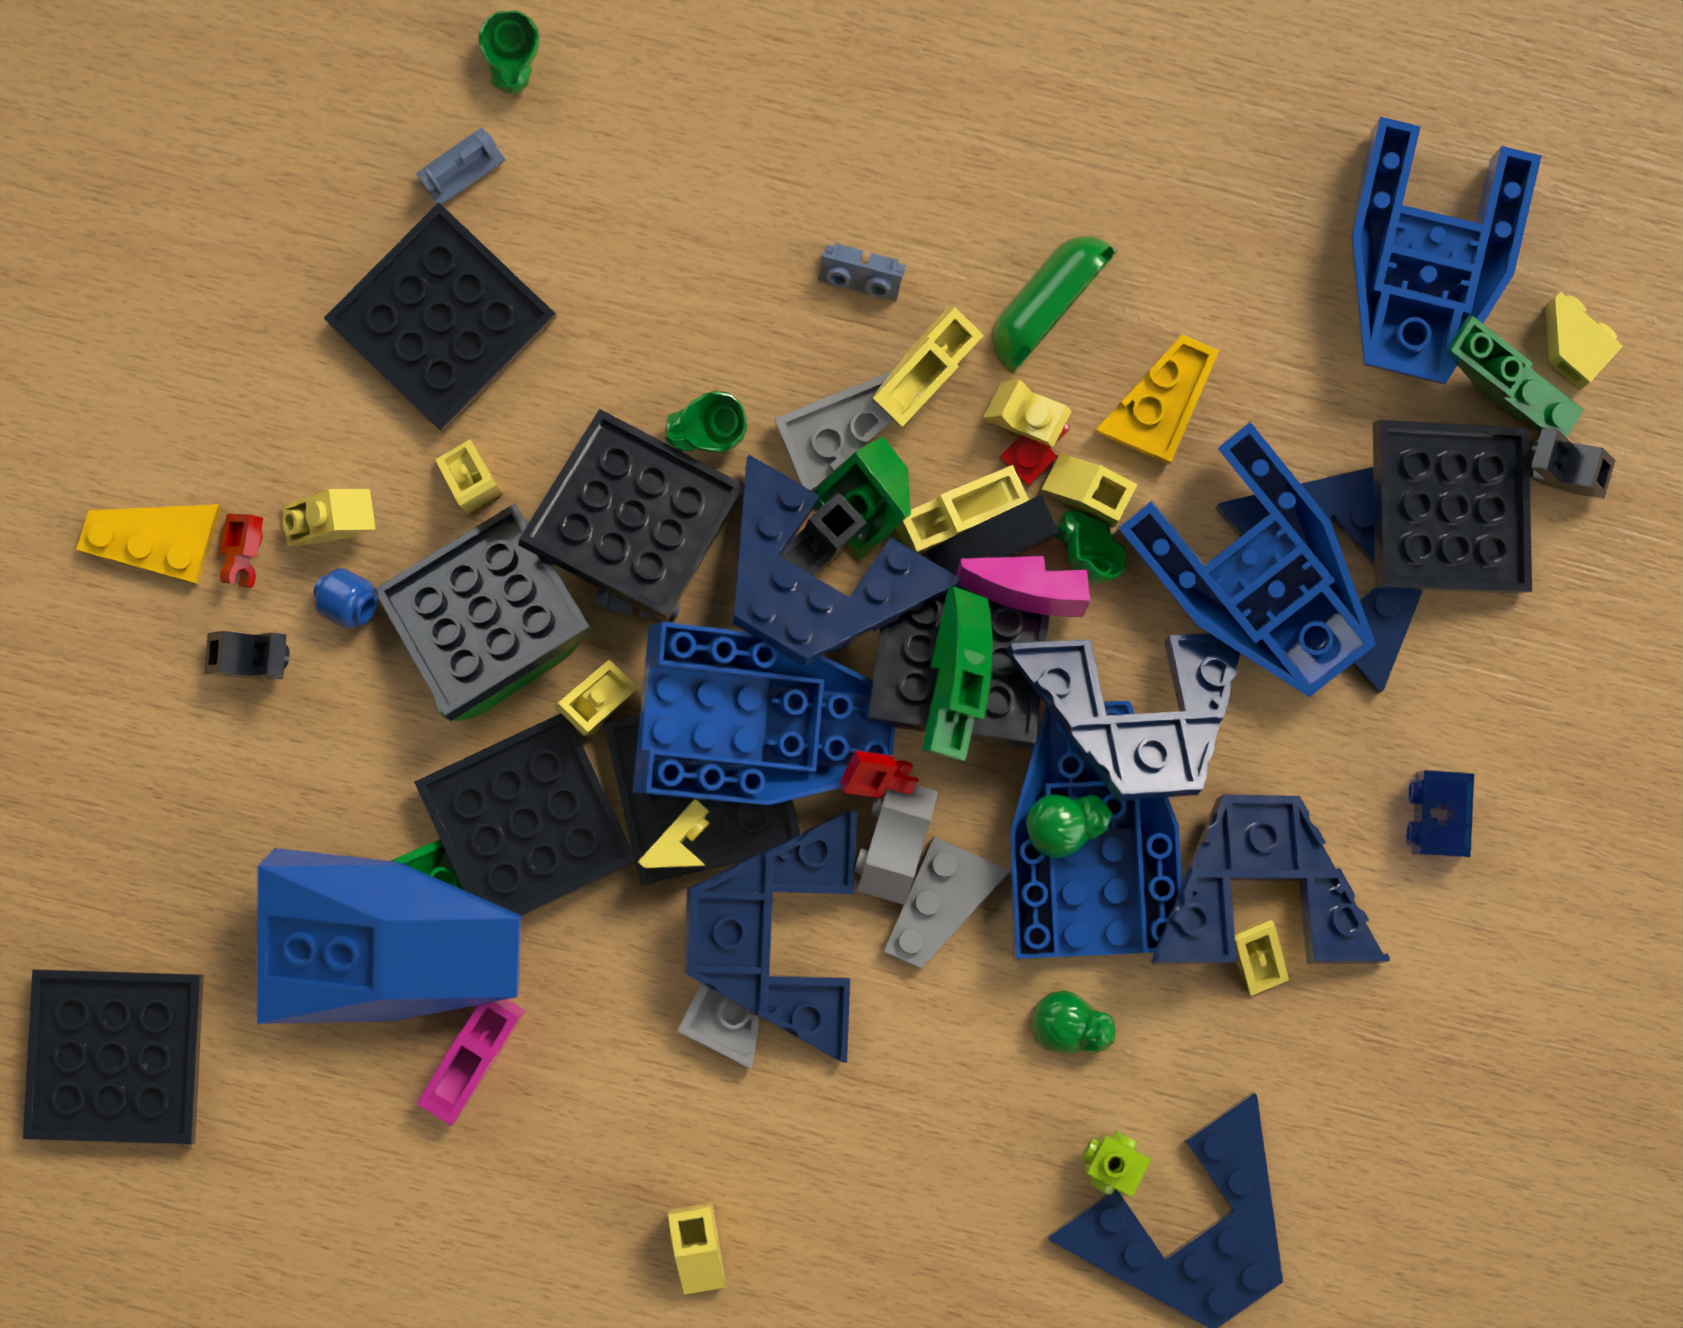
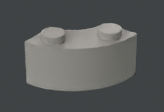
M917 785L912 794H903L887 789L886 794L884 793L882 798L875 799L871 816L877 817L878 821L869 850L861 848L854 872L862 874L857 891L899 904H906L938 791Z

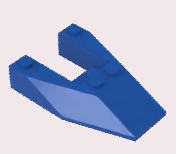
M1380 117L1371 130L1351 234L1363 364L1445 385L1457 367V364L1447 352L1451 343L1468 316H1474L1480 322H1485L1515 273L1542 155L1501 146L1490 159L1476 222H1471L1402 205L1421 126Z
M1249 421L1220 444L1217 449L1270 514L1205 565L1153 500L1149 501L1119 526V529L1197 626L1310 697L1376 646L1330 519Z

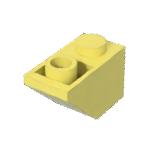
M1560 291L1545 306L1549 363L1581 390L1598 375L1623 346L1616 340L1617 335L1609 326L1601 322L1596 323L1585 313V306L1577 298L1571 295L1565 296Z
M1060 453L1041 491L1081 510L1093 518L1104 521L1107 525L1114 528L1119 522L1138 484L1101 465Z
M327 489L282 506V527L286 535L287 547L348 539L375 530L370 489Z
M713 1203L671 1209L668 1213L675 1260L684 1295L726 1288Z

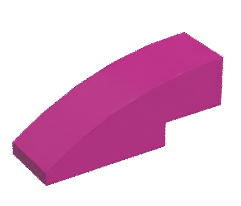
M1044 556L961 559L956 576L962 579L960 586L998 604L1029 613L1060 617H1083L1090 603L1087 570L1045 571Z
M508 999L477 1005L416 1104L453 1126L499 1056L526 1010Z

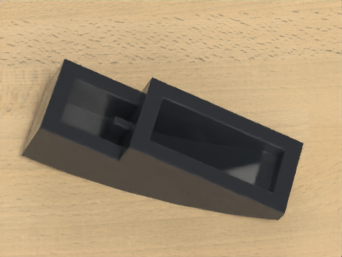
M1039 495L967 529L927 550L926 553L930 561L956 575L961 559L1016 557L1023 551L1057 537L1059 531L1042 495Z

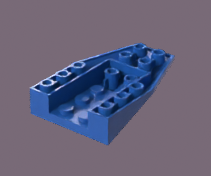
M670 622L651 624L648 628L633 793L770 805L841 788L840 780L856 750L893 756L895 727L867 723L873 680L824 656L803 666L748 632Z
M1130 700L1104 702L1106 716L1135 714ZM1045 705L1036 737V744L1032 751L1010 830L1014 959L1155 953L1182 885L1179 824L1168 797L1117 800ZM1093 794L1107 804L1112 812L1108 829L1105 830L1104 834L1099 835L1094 840H1087L1079 850L1071 855L1057 859L1047 857L1039 853L1030 843L1026 819L1030 807L1042 797L1061 795L1077 800L1080 797H1087Z
M274 848L258 865L257 1024L397 1021L516 998L519 995L521 915L399 862Z

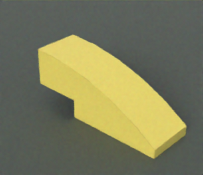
M948 306L901 359L872 399L903 427L959 367L957 364L984 335L956 307Z
M1011 465L941 494L937 499L911 509V515L896 528V531L903 545L918 554H922L967 529L1029 499L1014 466Z

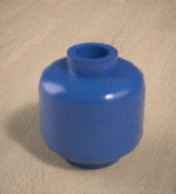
M335 569L328 575L320 577L315 584L313 595L315 597L316 611L321 617L343 628L352 629L359 625H364L372 618L377 608L378 599L375 595V588L368 579L347 569Z

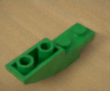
M1468 316L1447 350L1462 372L1486 396L1515 420L1526 421L1540 433L1542 427L1556 429L1567 438L1584 411L1573 400L1531 368L1533 362L1474 316Z
M952 586L948 588L931 668L938 670L939 673L921 750L955 761H965L974 720H984L992 668V625L987 598Z

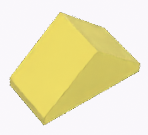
M471 439L435 459L456 501L467 515L503 494Z
M1262 920L1235 931L1236 964L1251 996L1289 981L1276 927L1272 920Z

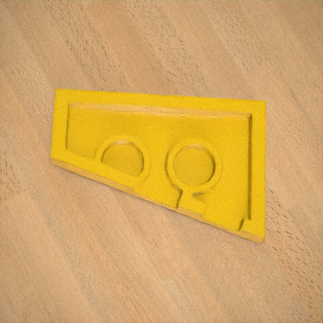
M1182 334L1141 381L1125 396L1112 413L1096 428L1095 433L1170 465L1220 350Z
M210 504L88 510L76 550L198 585L222 506Z

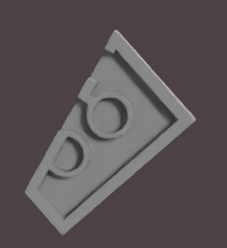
M889 372L774 419L802 486L812 491L839 468L855 451L861 449L894 420L872 399L889 376Z
M933 837L884 952L923 968L1010 870Z
M701 984L677 1031L752 1069L760 1016Z

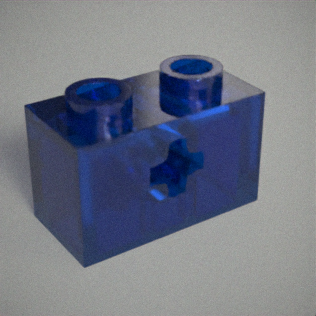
M1431 770L1416 772V779L1410 780L1408 788L1409 804H1414V820L1408 821L1406 829V842L1408 846H1412V855L1449 858L1471 857L1475 773ZM1439 807L1441 811L1447 813L1446 819L1438 821V818L1431 817V809Z

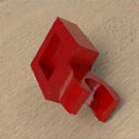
M1067 422L1057 441L1069 431L1070 425ZM1021 435L1000 455V459L1008 467L1013 465L1018 477L1029 487L1058 456L1050 449V446Z
M227 513L220 554L226 555L224 566L220 572L221 583L234 584L236 573L239 571V587L252 588L254 586L256 572L249 559L257 558L258 548L263 538V517L251 514Z
M856 750L840 780V784L844 793L882 798L886 789L903 794H912L919 780L916 777L908 776L913 768L910 762L903 760L895 761L893 756Z

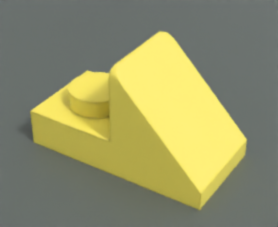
M1017 379L1000 383L983 419L1053 448L1072 411L1062 403L1033 393L1021 380Z
M608 660L560 700L555 708L584 736L595 735L606 719L627 702L638 690V687L617 666Z
M695 799L638 862L647 869L706 866L682 842L687 837L693 842L709 824L704 819L709 811Z

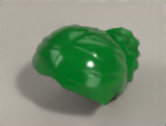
M521 11L496 12L483 22L478 33L479 46L484 59L490 65L489 72L492 76L490 83L494 88L499 89L503 93L517 95L530 82L531 63L539 48V29L531 17Z
M718 390L707 392L694 399L685 409L671 413L667 417L664 429L665 440L680 451H695L698 449L706 452H724L734 449L743 441L747 430L745 410L740 401L729 392Z
M1081 510L1067 511L1060 517V523L1057 526L1059 533L1056 538L1063 542L1064 546L1068 549L1067 557L1072 570H1087L1088 582L1093 584L1113 581L1123 573L1127 564L1126 549L1124 545L1114 540L1104 521L1091 518Z
M1093 794L1087 797H1080L1077 800L1061 795L1042 797L1030 807L1026 819L1030 843L1039 853L1047 857L1057 859L1071 855L1079 850L1087 840H1094L1099 835L1104 834L1105 830L1108 829L1112 812L1107 804Z
M1066 990L1050 992L1039 1001L1034 1010L1031 1027L1035 1040L1046 1050L1062 1054L1082 1051L1086 1053H1099L1108 1049L1116 1040L1114 1019L1110 1014L1094 1010L1087 1001L1075 993Z

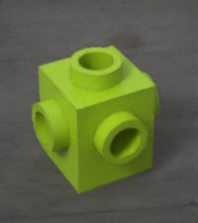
M1116 1130L1112 1137L1103 1132L1099 1140L1092 1137L1081 1158L1082 1161L1086 1162L1083 1170L1092 1176L1089 1181L1090 1185L1109 1195H1112L1114 1189H1117L1133 1197L1152 1159L1135 1150L1138 1143L1136 1140ZM1117 1156L1119 1158L1118 1165L1115 1168L1109 1169L1108 1161L1112 1157Z

